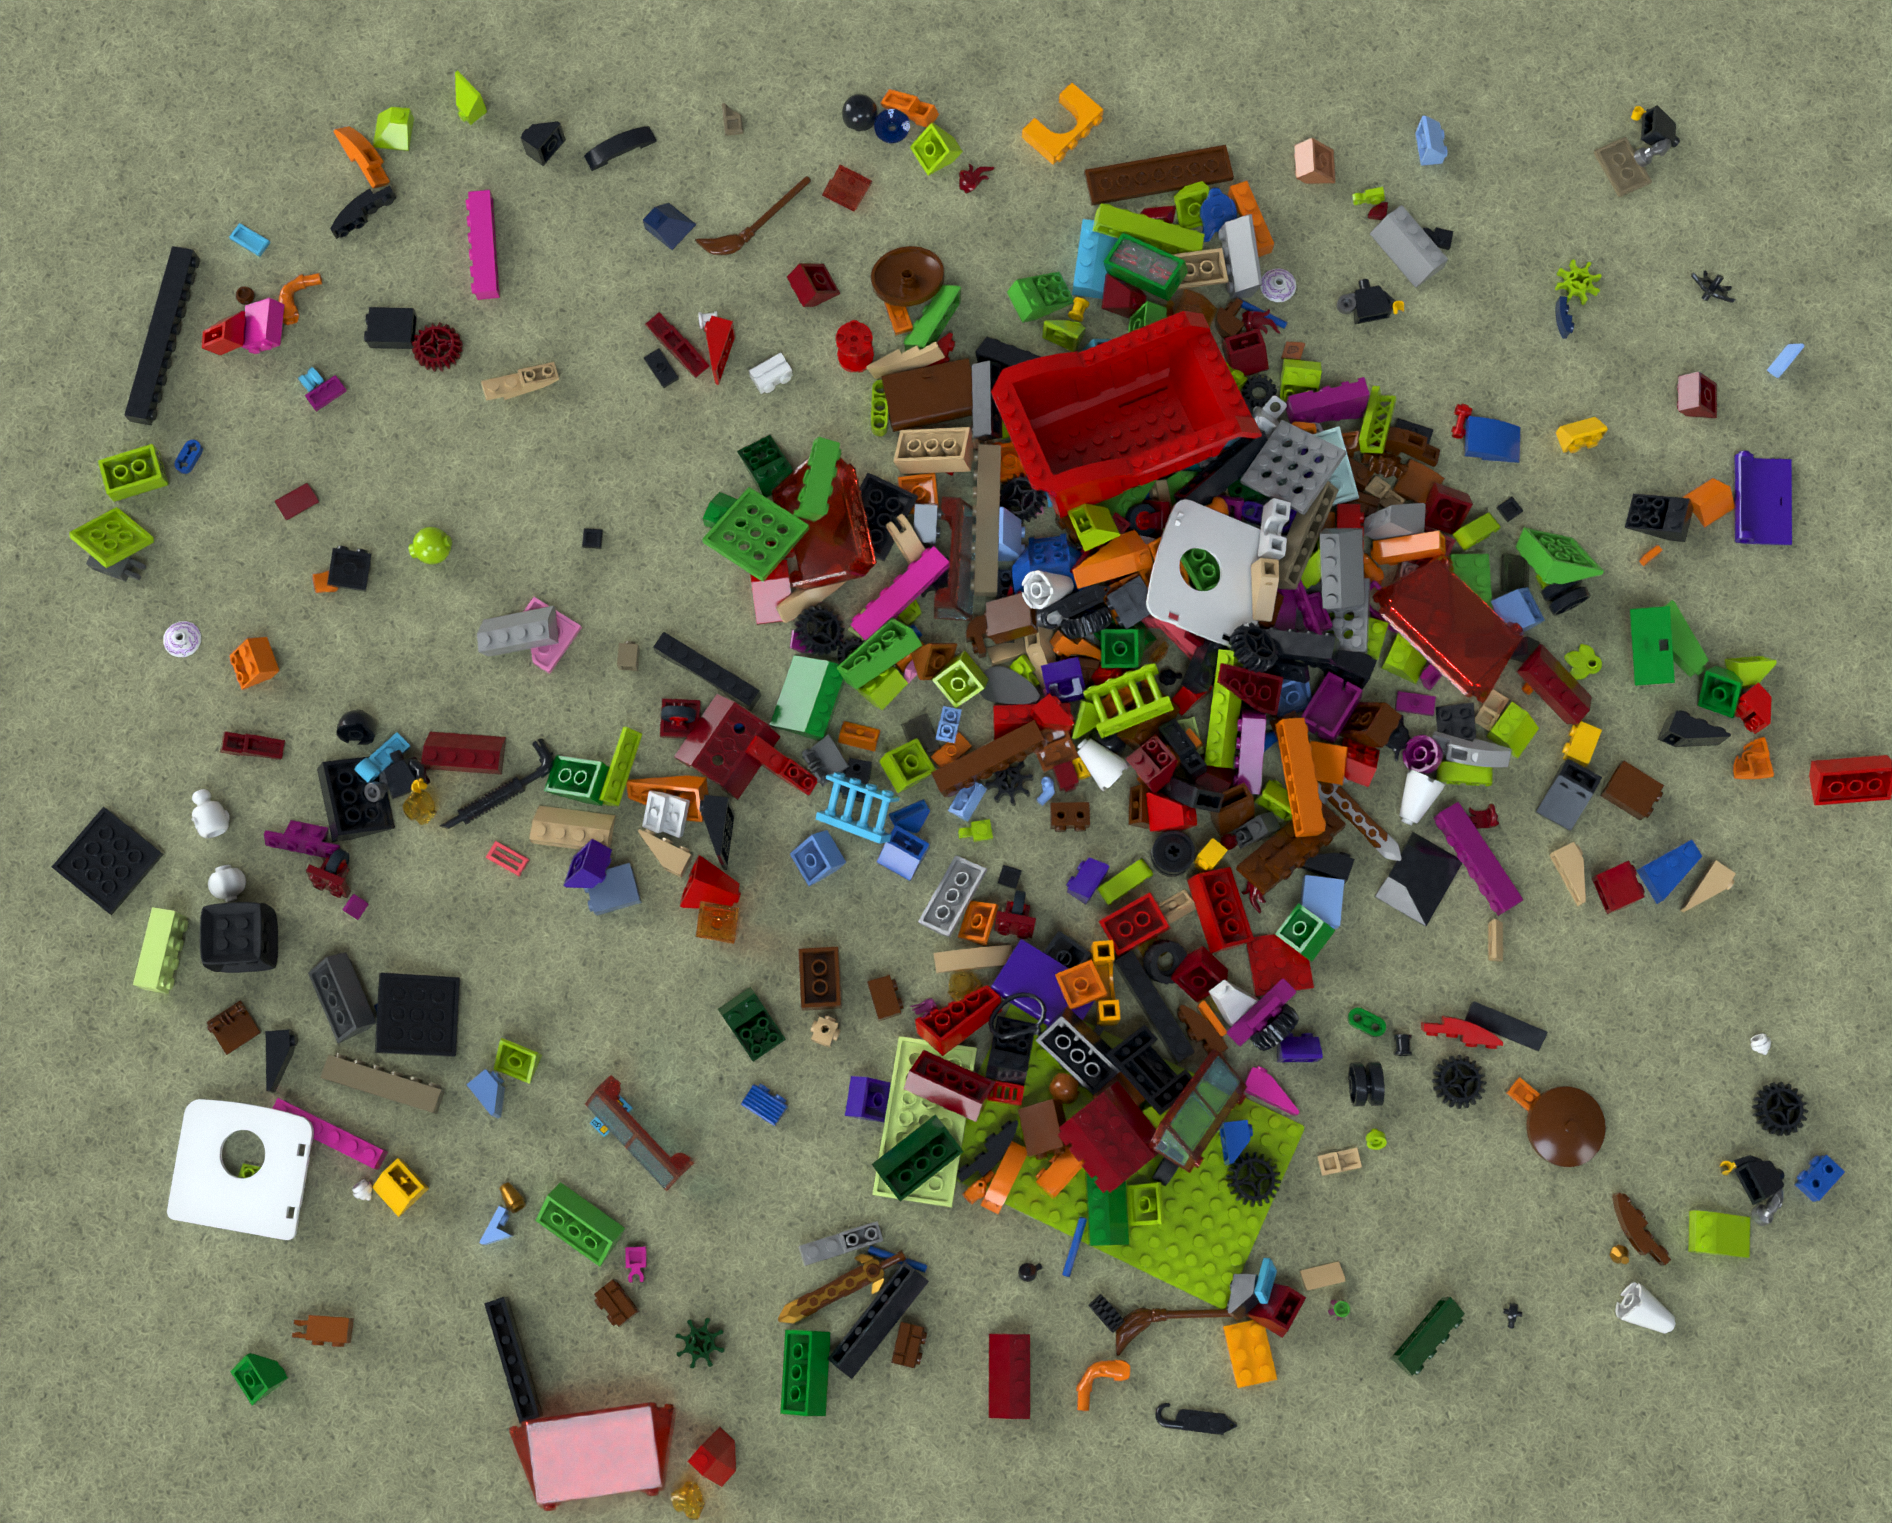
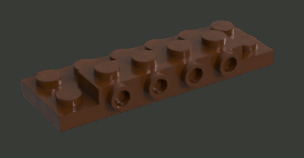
M1322 803V815L1326 822L1323 833L1317 836L1296 837L1292 820L1239 863L1236 870L1265 895L1283 879L1287 880L1296 868L1300 869L1303 867L1309 857H1315L1322 846H1328L1332 842L1333 837L1345 828L1346 823Z

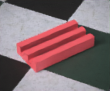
M497 841L494 842L486 856L490 861L519 877L529 862L528 858ZM499 847L523 862L520 864L495 849ZM494 853L497 856L519 867L518 870H515L514 868L492 857V854Z

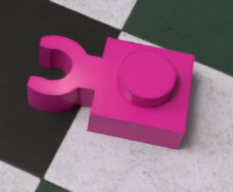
M625 1247L626 1268L632 1269L628 1276L629 1283H633V1276L635 1274L640 1276V1282H644L645 1277L643 1272H641V1268L647 1267V1247Z

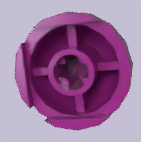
M1418 735L1407 742L1406 750H1403L1402 754L1403 762L1408 769L1421 774H1429L1438 769L1443 759V751L1436 740L1426 735Z

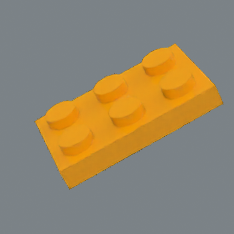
M1254 1320L1223 1326L1237 1388L1278 1380L1264 1326Z

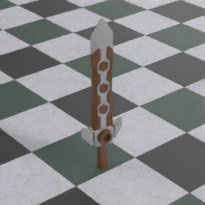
M1344 777L1343 784L1349 783V781ZM1318 781L1319 799H1321L1324 805H1326L1328 799L1385 858L1401 861L1399 844L1340 785Z

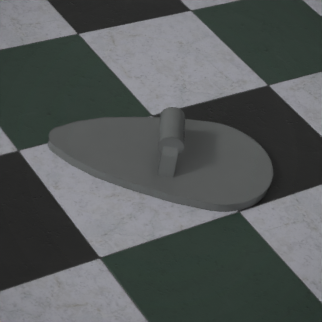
M994 666L984 672L989 679L985 689L980 691L984 699L1006 705L1033 704L1040 700V694L1033 684L1015 671L1004 666Z

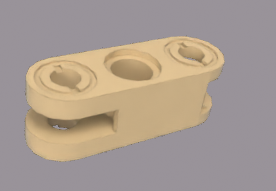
M900 514L897 516V520L903 529L902 533L899 532L891 521L886 524V527L910 565L913 561L917 562L922 557L921 554L925 551V548L906 517Z

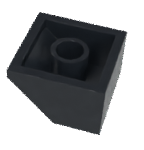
M558 121L532 124L523 131L520 137L526 155L542 166L547 163L566 141L561 123Z

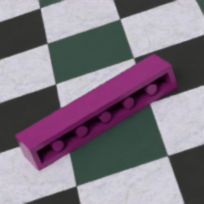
M1459 802L1441 811L1434 817L1436 826L1443 832L1448 844L1457 853L1459 861L1465 865L1469 876L1475 880L1479 891L1486 897L1491 909L1498 916L1523 901V898Z

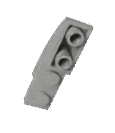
M1437 731L1432 736L1440 744L1443 755L1447 756L1446 760L1481 767L1509 766L1512 752L1510 748L1476 738L1471 742Z
M876 1221L801 1245L799 1250L804 1266L882 1242L883 1238Z

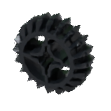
M1020 473L1019 478H1017V475L1013 474V480L1007 478V484L1001 483L1004 488L1000 490L999 508H1006L1021 519V524L1025 520L1030 522L1031 517L1037 519L1036 513L1041 514L1042 510L1040 508L1046 507V504L1042 502L1047 500V496L1044 495L1046 491L1041 489L1039 491L1035 489L1030 491L1024 490L1022 486H1031L1027 476L1024 473ZM1019 506L1022 511H1013L1011 507Z
M817 604L815 608L811 605L808 607V610H802V614L797 616L799 621H796L794 625L798 628L794 629V633L799 635L795 640H801L799 646L805 645V652L811 649L812 655L816 653L819 656L824 655V653L828 655L831 651L837 650V646H840L842 643L840 640L844 638L841 632L845 628L840 627L843 621H838L839 614L834 615V609L828 611L825 605L822 608L820 604ZM815 617H820V618L824 619L825 622L820 621L818 618H815ZM807 626L810 629V634H808ZM822 626H824V628L821 629V632H818L817 634H815V632L818 631V630H817L818 628H821ZM813 639H818L820 642H823L824 644L817 643Z
M1106 605L1093 606L1074 616L1064 618L1061 621V629L1068 639L1086 637L1111 625L1113 621L1112 614Z
M1252 622L1242 624L1230 636L1229 644L1232 646L1230 650L1234 652L1233 657H1236L1238 662L1243 664V668L1247 667L1249 671L1253 670L1255 673H1263L1272 668L1276 663L1279 652L1276 650L1278 646L1274 644L1275 639L1270 637V633H1267L1265 628L1261 629L1259 624L1254 625Z
M1285 1004L1276 1017L1272 1016L1261 1031H1257L1250 1037L1256 1048L1258 1047L1260 1051L1270 1050L1295 1029L1299 1017L1293 1007Z
M1457 1055L1456 1060L1454 1056H1450L1449 1061L1443 1059V1065L1438 1064L1436 1066L1439 1071H1434L1433 1075L1438 1078L1432 1079V1083H1438V1086L1433 1087V1090H1440L1441 1093L1437 1094L1436 1097L1444 1096L1443 1104L1449 1100L1450 1108L1455 1103L1457 1109H1461L1462 1104L1465 1108H1469L1470 1104H1476L1475 1099H1482L1479 1093H1485L1486 1090L1481 1086L1486 1085L1487 1082L1481 1081V1078L1485 1077V1073L1479 1074L1478 1071L1482 1067L1475 1068V1060L1469 1063L1468 1056L1463 1061L1461 1055ZM1458 1066L1467 1069L1471 1073V1075H1464L1461 1072V1069H1458ZM1451 1067L1452 1078L1449 1082L1444 1083L1445 1074ZM1467 1079V1081L1463 1082V1084L1451 1085V1083L1455 1082V1080ZM1474 1081L1473 1091L1467 1097V1084ZM1447 1089H1455L1461 1098L1453 1096Z
M1773 1082L1770 1083V1086H1763V1091L1759 1090L1757 1092L1759 1097H1754L1753 1099L1758 1103L1752 1105L1753 1109L1758 1110L1753 1116L1760 1117L1756 1123H1764L1762 1129H1769V1134L1771 1135L1776 1132L1777 1136H1782L1783 1133L1785 1136H1789L1791 1132H1798L1797 1127L1802 1128L1804 1126L1801 1121L1807 1120L1803 1115L1808 1113V1110L1803 1108V1106L1807 1105V1102L1801 1101L1804 1095H1797V1088L1791 1090V1084L1784 1086L1783 1082H1778V1084ZM1781 1094L1787 1096L1792 1103H1787ZM1772 1095V1105L1767 1109L1768 1099ZM1778 1107H1788L1787 1109H1783V1111H1773L1774 1109H1778ZM1794 1109V1116L1789 1122V1113ZM1769 1115H1774L1780 1124L1775 1123Z
M1249 1152L1245 1153V1160L1239 1155L1238 1160L1240 1163L1237 1161L1232 1163L1236 1168H1228V1171L1233 1173V1175L1226 1176V1179L1232 1180V1183H1228L1227 1187H1234L1230 1194L1238 1193L1235 1198L1236 1201H1239L1241 1197L1244 1198L1242 1205H1246L1248 1200H1250V1207H1254L1255 1201L1259 1207L1262 1206V1199L1266 1204L1270 1201L1267 1196L1275 1198L1276 1196L1272 1190L1278 1192L1280 1189L1274 1186V1184L1281 1183L1280 1179H1275V1176L1280 1175V1172L1274 1173L1272 1170L1277 1165L1274 1164L1270 1167L1269 1163L1272 1159L1268 1158L1266 1161H1263L1265 1154H1261L1258 1159L1257 1152H1253L1252 1158ZM1253 1163L1264 1167L1267 1173H1258L1255 1167H1253ZM1246 1164L1247 1175L1245 1178L1238 1180V1173L1242 1166ZM1251 1174H1253L1254 1177H1263L1256 1181V1185H1254V1183L1250 1181L1244 1182L1251 1178ZM1269 1179L1268 1188L1261 1195L1260 1184L1263 1180ZM1248 1185L1252 1192H1254V1196L1243 1192L1240 1186Z

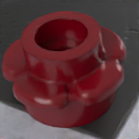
M1226 834L1221 837L1220 844L1229 851L1238 845L1237 836Z

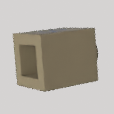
M633 641L619 643L617 667L619 670L638 671L640 656L638 644Z

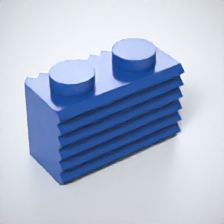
M761 1083L759 1086L753 1084L741 1105L776 1127L788 1108L785 1104L787 1100L778 1094L775 1097L768 1093L770 1089Z

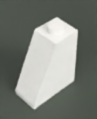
M1223 980L1209 991L1225 1022L1230 1027L1259 1001L1255 996L1226 980Z

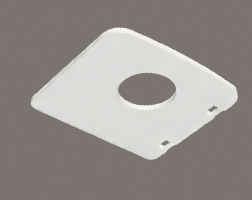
M1180 500L1171 510L1156 553L1146 599L1149 613L1161 621L1176 625V627L1231 648L1232 646L1229 642L1222 639L1223 634L1230 637L1238 626L1251 622L1254 625L1258 623V621L1253 620L1251 565L1259 560L1258 549L1261 530L1191 500ZM1193 548L1203 549L1212 554L1217 560L1220 568V579L1212 590H1195L1183 580L1179 564L1182 555L1187 550ZM1169 612L1178 615V620L1169 618Z
M198 1099L191 1102L184 1112L167 1208L168 1217L173 1220L282 1240L293 1239L297 1234L299 1212L302 1206L310 1159L309 1154L314 1136L312 1123L303 1116L257 1105ZM239 1130H248L258 1135L265 1148V1160L261 1169L249 1178H239L232 1175L225 1168L222 1160V1149L225 1141L231 1134ZM300 1144H306L304 1156L299 1155ZM290 1206L295 1207L293 1218H288Z

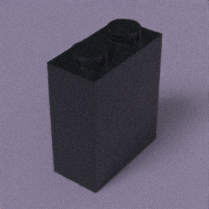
M369 307V314H366L365 318L367 331L364 332V341L367 342L370 348H414L412 342L415 341L414 335L416 334L417 314L414 308Z

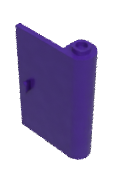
M1746 450L1740 451L1735 455L1736 543L1792 545V459L1754 458V454Z
M1021 939L997 976L991 989L1003 999L1021 992L1032 993L1038 996L1045 1003L1047 1012L1043 1024L1048 1026L1068 1006L1055 974L1069 968ZM1021 997L1009 1002L1038 1021L1041 1018L1042 1008L1036 1000ZM1094 1001L1072 1009V1011L1083 1020Z

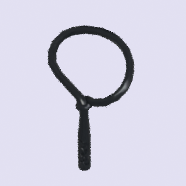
M1026 992L1016 993L1007 997L993 1010L988 1023L990 1032L995 1037L1003 1040L1013 1039L1029 1033L1039 1036L1042 1033L1040 1026L1046 1019L1047 1009L1045 1003L1038 996ZM1021 997H1028L1036 1000L1041 1005V1018L1033 1028L1004 1035L994 1029L993 1024L996 1015L1010 1001Z

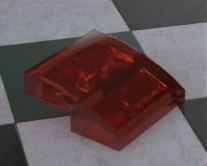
M839 165L833 179L829 180L822 196L855 212L871 186L872 180Z

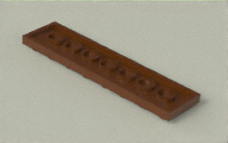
M1226 145L1084 170L1091 206L1182 190L1185 186L1201 181L1206 185L1233 181L1234 179Z

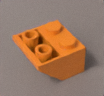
M267 637L247 638L229 656L242 690L269 680L280 671Z

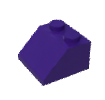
M1078 657L1041 666L1047 695L1049 693L1052 697L1055 695L1061 703L1085 699L1083 692L1086 691Z
M592 838L573 856L563 886L566 888H594L598 883H602L607 875L605 870L612 860L610 858L612 849Z
M1090 857L1086 862L1082 860L1076 869L1079 873L1076 877L1072 876L1066 884L1068 887L1067 893L1086 905L1108 873L1110 866Z
M1290 1033L1277 1044V1062H1318L1323 1059L1319 1037H1313V1033H1302L1301 1037H1293V1033Z
M851 1076L845 1116L884 1123L891 1083L869 1077Z

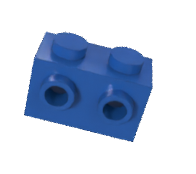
M1828 1155L1815 1156L1809 1163L1811 1165L1807 1171L1803 1170L1796 1177L1798 1181L1794 1185L1812 1202L1820 1201L1845 1173Z

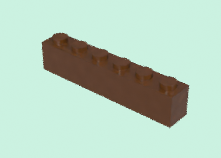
M1033 720L931 772L944 798L952 797L959 790L972 787L980 779H987L992 776V773L998 770H1005L1014 762L1025 760L1033 752L1038 753L1047 746V743L1037 723Z

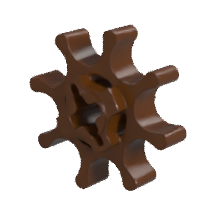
M1385 450L1383 453H1364L1361 463L1370 465L1369 471H1375L1376 474L1384 475V478L1394 476L1401 480L1409 468L1408 465L1400 463L1401 457L1386 453L1387 451Z

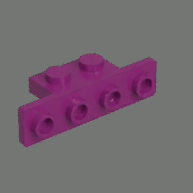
M1300 579L1296 590H1291V592L1295 594L1297 599V608L1303 615L1304 626L1308 631L1322 635L1321 631L1329 630L1333 627L1327 610L1323 609L1322 596L1320 592L1307 595Z
M290 820L284 834L268 830L264 832L265 845L272 848H280L323 858H330L337 849H341L339 845L325 842L329 832L328 827Z
M1281 979L1227 1031V1035L1241 1047L1253 1034L1261 1031L1272 1016L1276 1017L1281 1012V1008L1296 994V990L1285 979Z

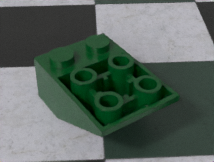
M771 435L761 438L737 451L756 487L764 497L767 498L797 482L791 465Z
M751 987L718 1008V1011L753 1062L786 1040Z

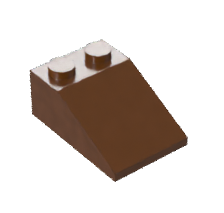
M1359 702L1339 736L1370 747L1383 748L1388 743L1389 736L1393 730L1397 728L1402 715L1386 702Z

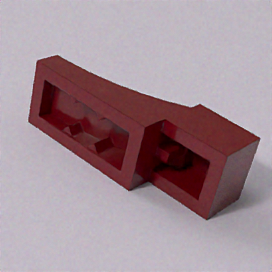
M225 731L222 736L220 753L281 760L285 740Z

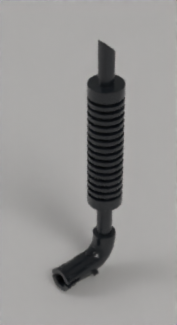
M538 739L541 747H539L536 741L532 744L540 757L539 761L541 763V766L536 768L535 772L521 780L516 776L512 781L509 780V783L505 782V785L502 784V787L498 786L499 789L491 790L492 793L484 794L485 797L481 796V799L478 798V801L474 800V803L472 801L471 805L468 803V806L465 805L464 809L461 807L457 810L459 815L441 824L440 827L450 829L462 821L467 825L471 822L470 820L474 821V818H478L477 816L481 817V814L484 815V812L488 813V810L491 811V808L495 809V806L498 807V804H504L505 800H511L512 796L514 798L515 795H519L518 793L525 792L524 786L540 777L544 778L553 768L554 760L552 757L553 752L550 753L544 739Z

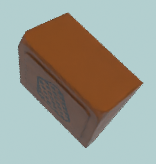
M1287 341L1281 359L1300 360L1306 343Z

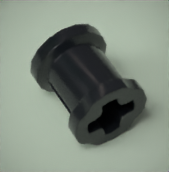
M1394 1035V1039H1396L1394 1055L1412 1056L1410 1051L1412 1035Z

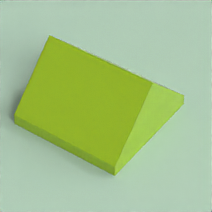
M501 1038L494 1070L530 1084L542 1055Z
M1161 1182L1128 1185L1130 1225L1148 1226L1164 1224Z

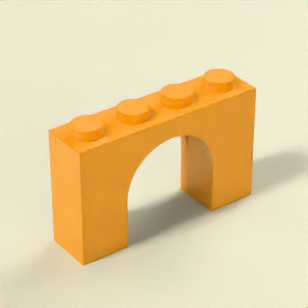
M1073 83L1069 84L1060 93L1059 103L1076 118L1077 125L1074 129L1063 134L1054 133L1036 118L1022 129V138L1053 165L1057 161L1061 162L1066 156V152L1069 149L1073 150L1078 145V141L1082 137L1086 138L1091 131L1090 129L1094 125L1097 127L1103 120L1104 109Z
M1113 940L1094 941L1090 948L1091 960L1107 993V996L1095 1000L1097 1025L1114 1026L1121 1019L1119 999L1116 1000L1114 992L1113 962L1115 957Z

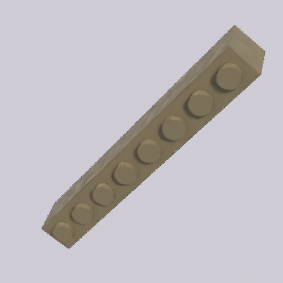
M978 444V451L974 450V462H977V469H974L973 480H977V487H973V498H976V505H973L972 517H976V524L972 523V535H975V542L971 544V553H975V560H971V572H974V579H970V590H974V596L996 597L1001 445Z

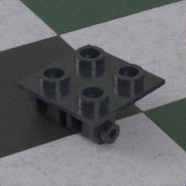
M1474 702L1436 707L1437 732L1473 742L1474 738H1476Z

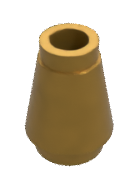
M510 1182L503 1184L499 1188L508 1211L517 1213L526 1206L525 1198Z

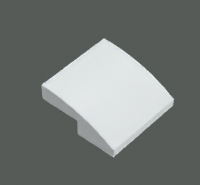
M649 791L642 827L656 833L663 831L678 838L682 837L690 801L667 793Z

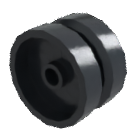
M1582 579L1565 584L1553 583L1540 592L1545 601H1553L1549 605L1553 616L1569 611L1591 597L1585 586L1579 587L1583 582Z
M1167 831L1161 834L1155 840L1150 852L1152 865L1160 874L1167 877H1177L1184 874L1190 868L1195 857V846L1192 840L1186 834L1179 831Z
M1362 1062L1350 1063L1348 1080L1350 1100L1353 1107L1365 1106L1367 1100L1371 1106H1382L1384 1103L1385 1085L1381 1063L1368 1062L1366 1068Z

